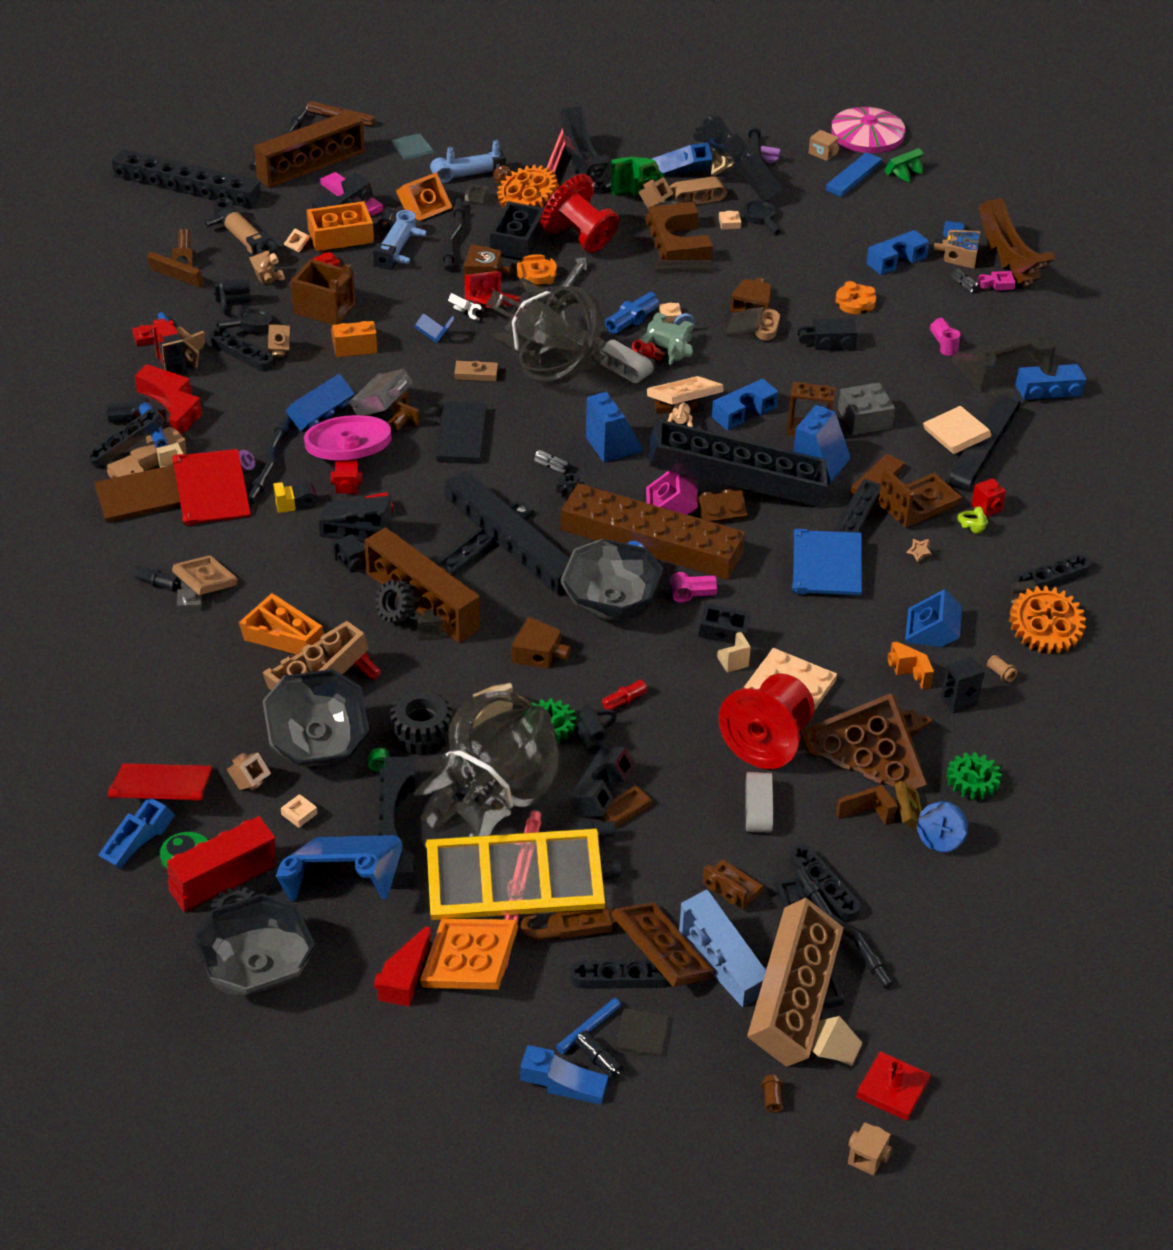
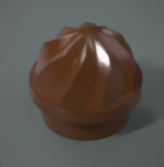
M506 165L498 166L493 173L496 183L502 185L501 181H507L505 176H512L510 168Z

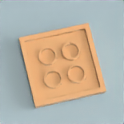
M773 648L744 688L754 687L755 689H760L763 681L769 676L778 673L788 674L796 677L806 685L812 694L816 710L835 683L837 673Z

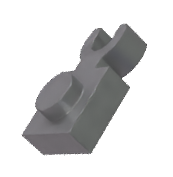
M181 580L182 589L178 590L177 593L178 612L201 611L202 595L196 593Z

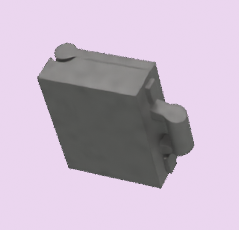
M405 368L385 374L378 373L350 400V405L357 415L362 416L384 411L413 382Z

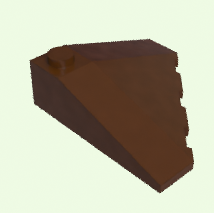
M892 693L801 730L809 753L818 757L820 755L827 757L838 766L848 770L852 768L863 773V776L880 784L884 782L893 787L900 781L907 783L914 789L927 785L897 697Z

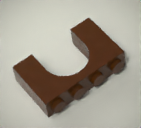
M694 202L649 207L648 215L645 217L646 225L650 227V235L654 237L655 248L659 249L660 260L664 261L666 267L712 262L713 245L708 235L679 237L671 234L675 231L697 229L698 211Z

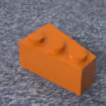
M273 593L239 622L245 641L296 655L302 652L301 648L308 644L313 645L321 640V636L324 635L322 625Z

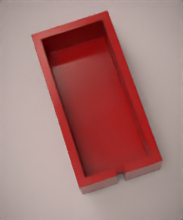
M258 816L242 822L239 826L229 831H223L217 837L201 842L184 853L174 855L167 861L170 893L185 913L213 899L215 896L217 897L219 892L225 893L226 888L230 887V889H233L235 886H239L275 868V836L261 817Z

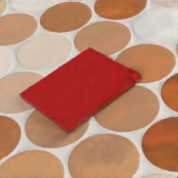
M238 449L172 456L184 525H197V523L251 516Z
M122 763L113 784L109 788L108 797L110 799L149 798L201 801L212 772V766Z

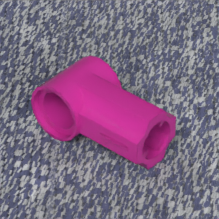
M943 318L936 319L930 324V331L940 343V352L947 356L956 355L959 350L960 332L952 329Z
M678 572L669 579L673 599L679 603L689 601L692 596L717 594L715 575L689 577L684 572Z

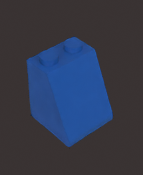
M607 392L587 397L586 438L604 463L643 452V448L627 419Z
M815 405L796 428L794 452L826 459L828 483H831L850 460V454L836 412Z

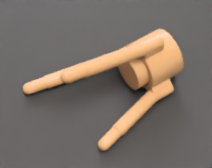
M684 402L676 403L673 413L669 414L668 421H675L678 424L687 422L688 426L693 427V417L689 415V405Z

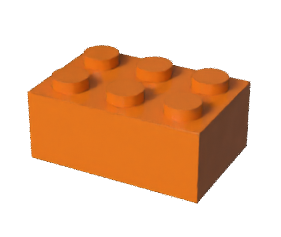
M364 201L307 210L308 230L316 251L374 243L373 222Z

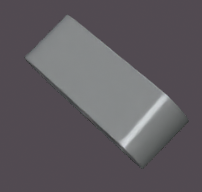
M615 340L608 341L595 351L596 360L601 365L633 383H639L654 370L653 364L648 358Z
M747 772L746 832L772 833V773Z

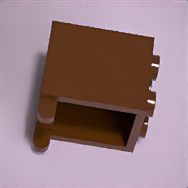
M310 259L290 281V288H292L291 303L294 314L331 325H338L355 305L354 271H352L349 264H345L341 268Z

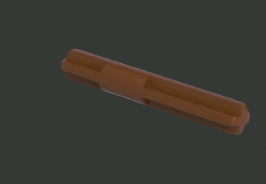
M309 101L306 105L308 112L328 117L350 111ZM352 111L363 120V125H374V116Z

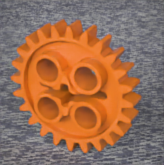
M533 165L529 169L526 166L525 170L518 168L517 173L512 171V176H505L507 181H501L502 186H498L499 191L497 195L503 209L508 201L545 208L544 204L548 203L552 195L557 191V188H559L558 180L553 171H549L548 167L543 169L542 165L538 168Z
M1035 586L1034 592L1027 589L1025 595L1019 594L1018 599L1014 600L1009 613L1011 614L1009 622L1012 623L1011 630H1017L1016 638L1023 637L1021 644L1030 643V650L1035 646L1038 647V653H1041L1043 649H1046L1049 655L1052 649H1055L1057 654H1060L1062 648L1065 651H1069L1070 646L1075 647L1077 641L1081 640L1086 628L1084 625L1086 618L1082 617L1084 610H1078L1080 603H1072L1073 596L1064 597L1066 591L1058 594L1056 587L1053 588L1052 592L1048 590L1047 586L1044 587L1043 591H1040L1037 586Z

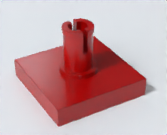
M880 1051L857 1090L856 1098L907 1121L929 1083L931 1074Z

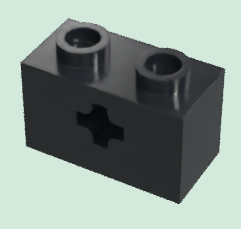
M704 603L698 636L735 644L736 633L741 632L746 639L751 612Z
M972 656L949 663L946 666L941 699L953 714L978 706L984 670Z

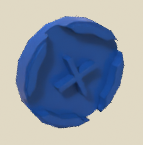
M938 801L928 805L921 811L917 831L920 839L928 848L946 853L957 849L965 841L968 834V822L965 814L958 806L950 802Z

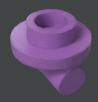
M761 147V158L764 162L772 164L779 160V148Z
M247 450L239 451L242 470H252L255 467L253 455Z

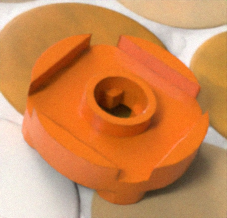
M529 255L523 258V262L517 263V275L523 280L524 285L533 286L534 284H552L557 274V265L553 259L550 258L549 261L545 259L544 255Z
M848 281L843 287L838 289L835 302L846 313L861 314V311L865 310L870 312L874 309L876 303L875 289Z

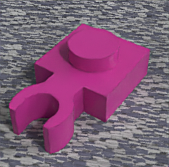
M1011 271L991 272V275L981 274L978 278V283L981 282L980 288L994 287L995 290L1001 291L1015 288V281Z

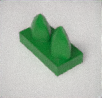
M918 148L890 160L884 171L888 176L895 174L900 179L909 183L910 173L908 168L922 174L923 166L920 159L923 156V152Z

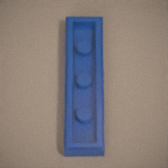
M867 152L826 184L825 190L842 197L880 166L882 158Z

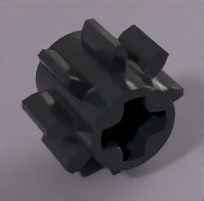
M565 474L562 478H559V483H556L557 493H561V498L568 500L577 484L584 485V482L580 481V477L575 474Z

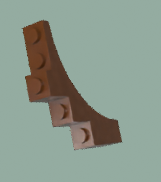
M1004 198L985 201L979 206V211L989 251L997 250L1002 269L1009 267L1012 270L1015 286L1023 285V287H1030L1035 285V281L1041 278V269L1048 267L1049 263L1055 260L1054 252L1039 254L1025 245L1011 222Z

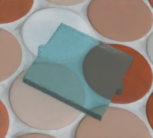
M420 133L392 140L393 146L404 160L433 153V149Z

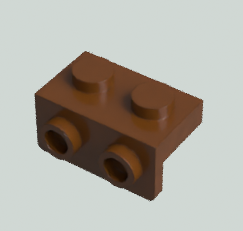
M727 489L719 494L706 492L698 498V507L700 508L703 520L715 523L747 517L742 490Z
M724 859L714 867L709 864L704 867L702 883L709 890L715 891L730 904L736 905L741 910H744L762 893L763 885Z

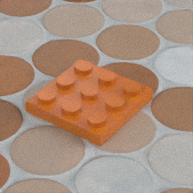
M442 919L420 979L422 987L499 989L518 930L516 920Z

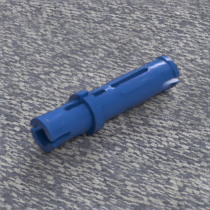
M143 403L139 407V412L142 415L146 411L153 409L150 403ZM161 427L150 434L155 448L169 445Z

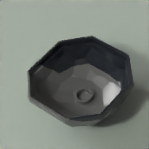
M600 539L573 550L561 578V584L573 603L590 614L604 620L630 619L648 611L661 579L663 566L645 547Z
M334 669L285 675L263 699L270 748L298 766H325L349 759L369 734L361 686Z
M259 894L211 910L193 938L211 982L218 990L229 995L258 993L298 978L315 949V942L297 905L265 894Z

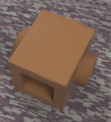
M664 177L656 182L653 179L643 185L645 188L639 192L648 209L650 206H658L659 203L666 202L665 199L673 194Z
M269 325L268 352L273 357L283 358L289 356L290 326Z
M258 752L250 755L240 754L232 760L234 764L227 768L239 790L246 788L253 790L263 783L262 779L271 774Z
M864 1122L860 1131H854L848 1144L850 1147L848 1164L874 1176L881 1161L886 1163L891 1154L892 1147L888 1146L890 1133L885 1132L878 1126H872Z

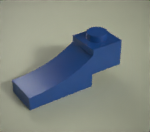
M147 798L135 816L130 813L127 814L98 856L121 870L128 859L145 842L157 834L159 836L162 835L175 814L165 805L154 799Z
M527 1045L520 1067V1081L547 1086V1093L602 1105L608 1084V1075L576 1066L555 1055L554 1050Z

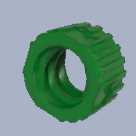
M383 748L371 750L368 754V766L370 769L379 772L380 767H385V757H390L389 751Z

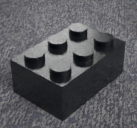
M508 201L490 232V248L500 250L501 256H510L517 259L529 256L543 232L541 217L544 208Z

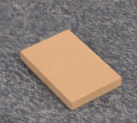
M696 376L650 387L647 389V396L669 404H676L723 392V385Z
M961 406L923 423L924 429L953 454L991 437L990 430Z

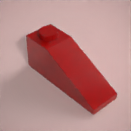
M424 927L385 962L381 973L376 974L374 989H378V1001L410 1007L431 946L430 927Z

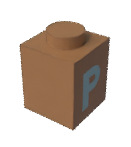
M819 130L810 137L808 154L828 161L839 151V137Z

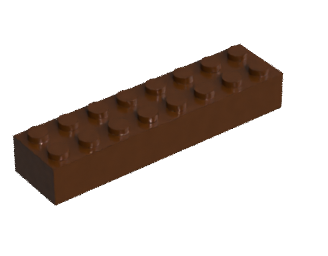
M579 483L561 509L560 530L595 541L606 539L626 544L629 541H637L647 548L656 559L715 575L726 580L729 579L744 551V531Z

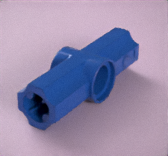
M649 292L634 302L625 301L620 306L618 312L605 319V326L608 332L614 335L631 324L635 326L640 325L646 314L659 307V300L654 293Z

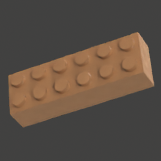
M807 898L784 908L747 1035L750 1040L786 1067L810 1056L844 928Z

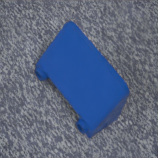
M394 835L317 837L285 858L280 863L276 877L288 899L295 901L308 862L355 861V868L361 877L371 878L381 899H387L401 854L402 842L399 837Z

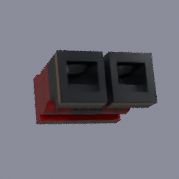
M164 318L154 320L152 331L156 357L160 358L164 370L181 376L187 375L183 341L175 329L173 321H166Z

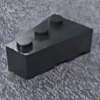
M391 495L326 502L319 518L320 537L341 539L353 534L360 543L365 544V539L385 527L392 531Z

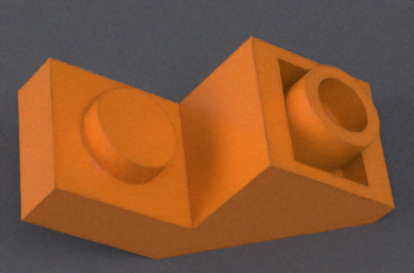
M892 642L891 652L888 653V663L890 666H893L896 675L913 673L914 679L918 680L922 690L930 689L934 670L927 655L899 642Z

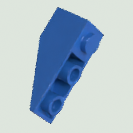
M709 143L689 145L652 159L657 162L660 171L666 176L708 170L712 162V155Z

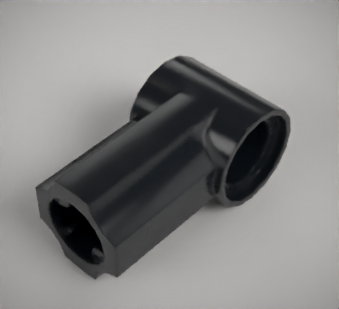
M136 397L131 402L107 404L108 422L135 420L141 416L139 412L140 405L150 403L149 400L145 397Z

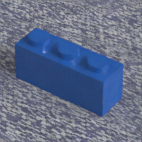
M339 373L293 402L286 412L300 431L307 427L310 429L312 426L320 423L319 420L324 417L326 420L336 413L334 410L338 407L340 410L350 404L349 399L355 393Z

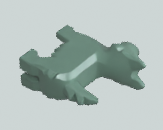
M657 312L653 317V321L648 324L647 333L640 340L668 349L669 365H672L675 361H680L684 357H692L693 349L688 344V341L690 342L692 338V333L689 332L693 330V323L684 321L680 325L664 323L662 320L666 319V315Z

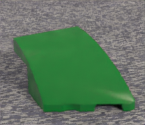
M640 157L613 159L611 162L610 192L614 196L629 191L636 195L645 188L643 186L645 183L652 179L656 182L663 178L664 175L660 171L657 162L653 159Z

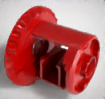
M579 174L566 181L552 195L542 213L541 227L548 234H559L560 231L564 232L566 228L571 226L580 233L579 241L581 242L582 249L586 253H594L603 248L614 236L619 225V216L610 208L599 212L589 204L594 192V182L587 174Z
M783 673L771 675L763 681L760 689H755L754 687L742 688L734 691L724 700L719 711V726L722 736L729 748L743 761L763 769L782 767L790 762L797 753L801 739L799 730L804 728L814 715V699L806 685L796 677Z

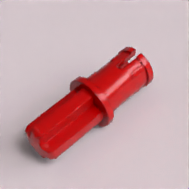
M638 339V341L635 340L632 344L634 352L640 353L648 359L661 361L664 356V352L656 348L653 343H645Z
M364 653L353 664L355 669H360L369 679L376 680L381 674L380 669L369 660L367 653Z
M640 679L627 687H619L617 692L602 699L603 708L613 710L623 704H630L631 700L647 693L646 684Z

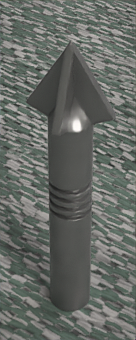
M586 257L576 259V266L559 289L561 294H566L581 271L587 270Z

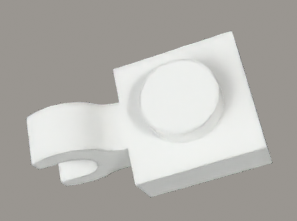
M452 293L448 301L455 304L453 308L463 313L467 310L469 317L476 321L480 320L475 315L476 311L485 310L484 307L466 301Z

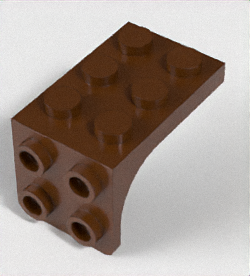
M889 470L882 472L878 503L905 528L961 504L962 497L935 473L905 485Z

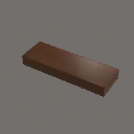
M150 252L147 255L151 270L201 288L204 284L200 269L154 252Z
M884 455L851 486V493H856L863 479L881 484L882 472L885 470H889L896 476L904 469L905 462L891 455Z

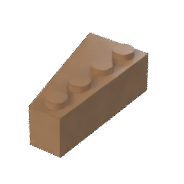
M346 621L321 636V640L317 643L306 645L301 648L302 652L292 658L288 656L280 661L281 665L272 670L269 668L262 673L270 690L285 675L334 669L343 674L369 648L364 633Z

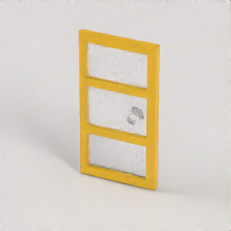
M597 829L427 840L425 846L427 847L431 920L605 909L598 844L599 833Z

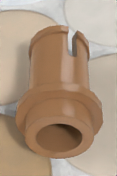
M993 655L987 662V667L1000 675L1002 681L1012 682L1016 678L1018 673L1016 667L1008 665L999 656Z

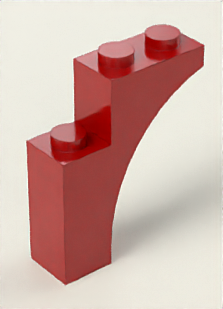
M148 364L135 375L137 392L161 403L170 413V427L176 429L181 435L202 415L200 398L191 395L192 389L189 378Z

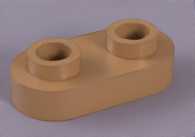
M768 309L760 313L755 332L759 339L768 341L776 336L780 320V314L777 311Z

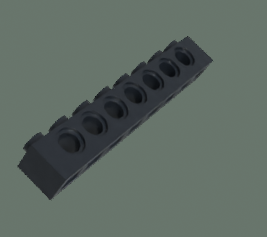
M122 149L112 160L114 177L211 200L228 198L232 200L233 205L252 209L261 198L259 180Z

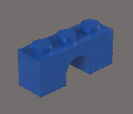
M916 230L868 247L866 264L880 275L896 270L898 258H904L910 263L927 258L929 241Z
M1078 364L1058 365L1056 376L1044 374L1040 367L1019 368L1015 385L1023 400L1082 396L1087 379Z
M764 379L758 380L714 400L712 418L727 431L744 424L746 409L754 410L759 415L776 409L779 391Z

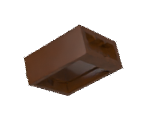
M793 382L787 435L795 436L797 426L805 418L795 416L797 399L827 402L828 409L833 411L836 387Z

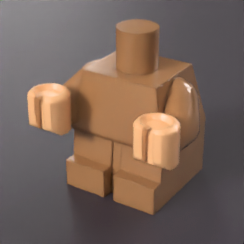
M265 251L250 257L255 273L263 284H271L275 280L285 279L281 270L274 272V264L278 263L274 253L270 255L269 251Z

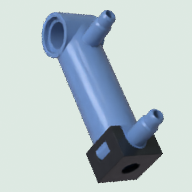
M498 140L493 141L492 149L488 150V154L454 159L453 148L448 147L447 160L441 157L434 159L430 169L432 173L437 172L441 183L445 184L451 181L452 178L490 172L493 174L498 166L506 165V157L500 148Z
M403 210L396 214V222L382 244L377 243L373 249L374 267L393 270L397 263H410V258L398 255L404 244L411 236H427V231L416 228L414 212Z

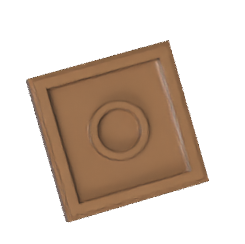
M211 555L173 564L172 572L199 595L237 585L238 579Z

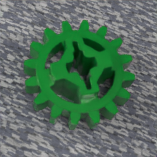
M550 698L545 703L544 700L540 699L539 705L532 703L531 709L526 708L523 717L525 733L530 732L531 739L538 737V743L547 740L549 745L551 740H555L558 744L560 743V738L568 740L569 734H574V727H576L575 710H570L569 704L563 706L562 700L554 703L553 699Z
M976 752L973 753V756L964 753L963 758L955 756V760L950 761L946 778H949L948 785H954V792H962L961 797H965L968 794L972 800L975 799L976 795L984 799L985 794L993 796L994 790L998 791L1002 774L999 773L1000 767L994 766V760L987 761V755H983L980 758Z

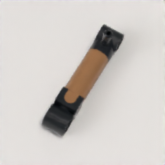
M219 198L213 202L214 217L205 220L206 227L216 224L224 225L247 247V254L250 257L265 251H269L270 255L274 253L277 257L275 242L270 241V237L264 231L259 233L233 208L232 200Z

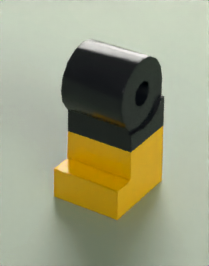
M283 482L274 483L275 502L278 513L304 510L314 507L318 502L315 486L310 482H303L299 485L284 487Z

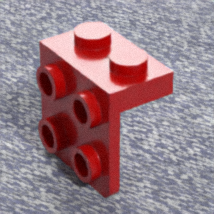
M492 271L465 275V299L473 301V304H486L487 308H498L499 304L512 306L513 302H520L519 296L501 292V272Z

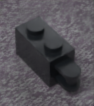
M854 318L813 319V326H801L797 329L799 342L801 344H814L815 350L856 349L858 332Z

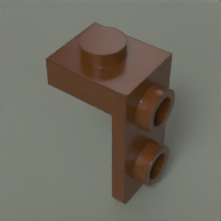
M883 785L840 798L837 803L836 815L841 819L874 808L884 824L888 825L894 823L898 805L895 798L889 795Z

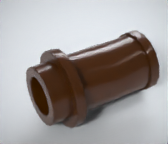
M767 1075L761 1083V1088L765 1093V1109L769 1113H778L783 1110L781 1096L783 1081L777 1075Z

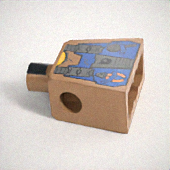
M949 230L947 240L935 238L934 250L945 251V262L974 268L980 231Z

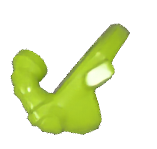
M976 507L974 511L961 512L957 518L963 528L969 527L974 534L982 533L985 525L988 524L987 517L984 515L981 507ZM965 515H976L977 518H976V519H969V518H966V517H964V516H965Z

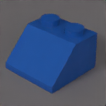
M944 589L908 608L905 641L907 643L942 647L960 638L962 605Z

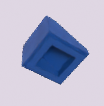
M946 221L943 236L948 237L949 230H964L965 224Z

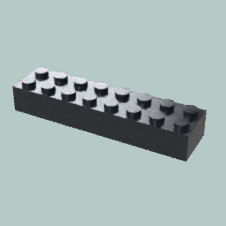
M657 419L650 437L649 466L659 470H667L680 475H688L701 480H709L722 485H730L743 490H751L764 495H772L818 507L827 489L826 459L661 419Z

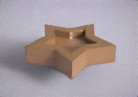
M913 539L912 547L906 552L907 555L914 556L918 564L924 557L932 556L928 550L930 540L927 539L920 542Z

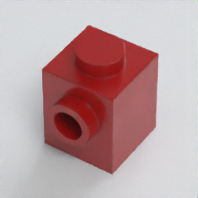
M336 460L335 471H331V485H335L336 494H358V485H362V472L358 471V460Z
M993 478L975 485L971 505L974 508L981 507L986 517L1001 512L1003 510L1006 490Z

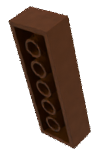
M350 110L254 145L257 179L266 187L271 188L364 153L363 120Z
M386 527L365 539L366 573L381 585L391 580L407 581L409 584H412L414 586L413 590H417L418 593L415 597L419 598V602H415V605L418 606V610L415 611L458 643H461L480 630V596L475 591L470 590L459 579H455L444 568L436 565L429 557L421 554L411 544L406 543L396 533L391 532Z

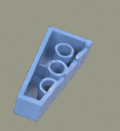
M706 889L682 902L679 926L681 934L715 971L714 976L742 1007L757 1000L766 968L759 962L709 891Z

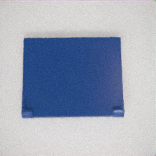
M807 529L794 530L793 593L861 595V533L807 531Z

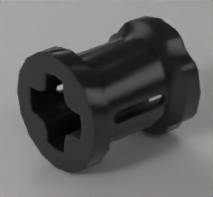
M386 207L382 211V217L378 220V227L383 232H389L395 224L396 214L398 213L396 209Z

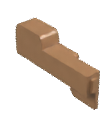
M172 427L163 429L168 444L178 443L183 454L187 453L185 438ZM151 436L146 437V445L132 450L130 456L107 465L108 475L111 478L143 472L157 466V449Z

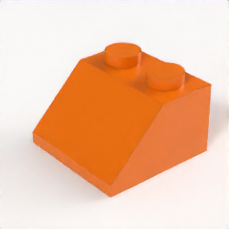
M437 172L407 183L396 190L404 209L414 212L418 221L452 208Z
M374 321L332 325L331 334L336 357L377 353Z

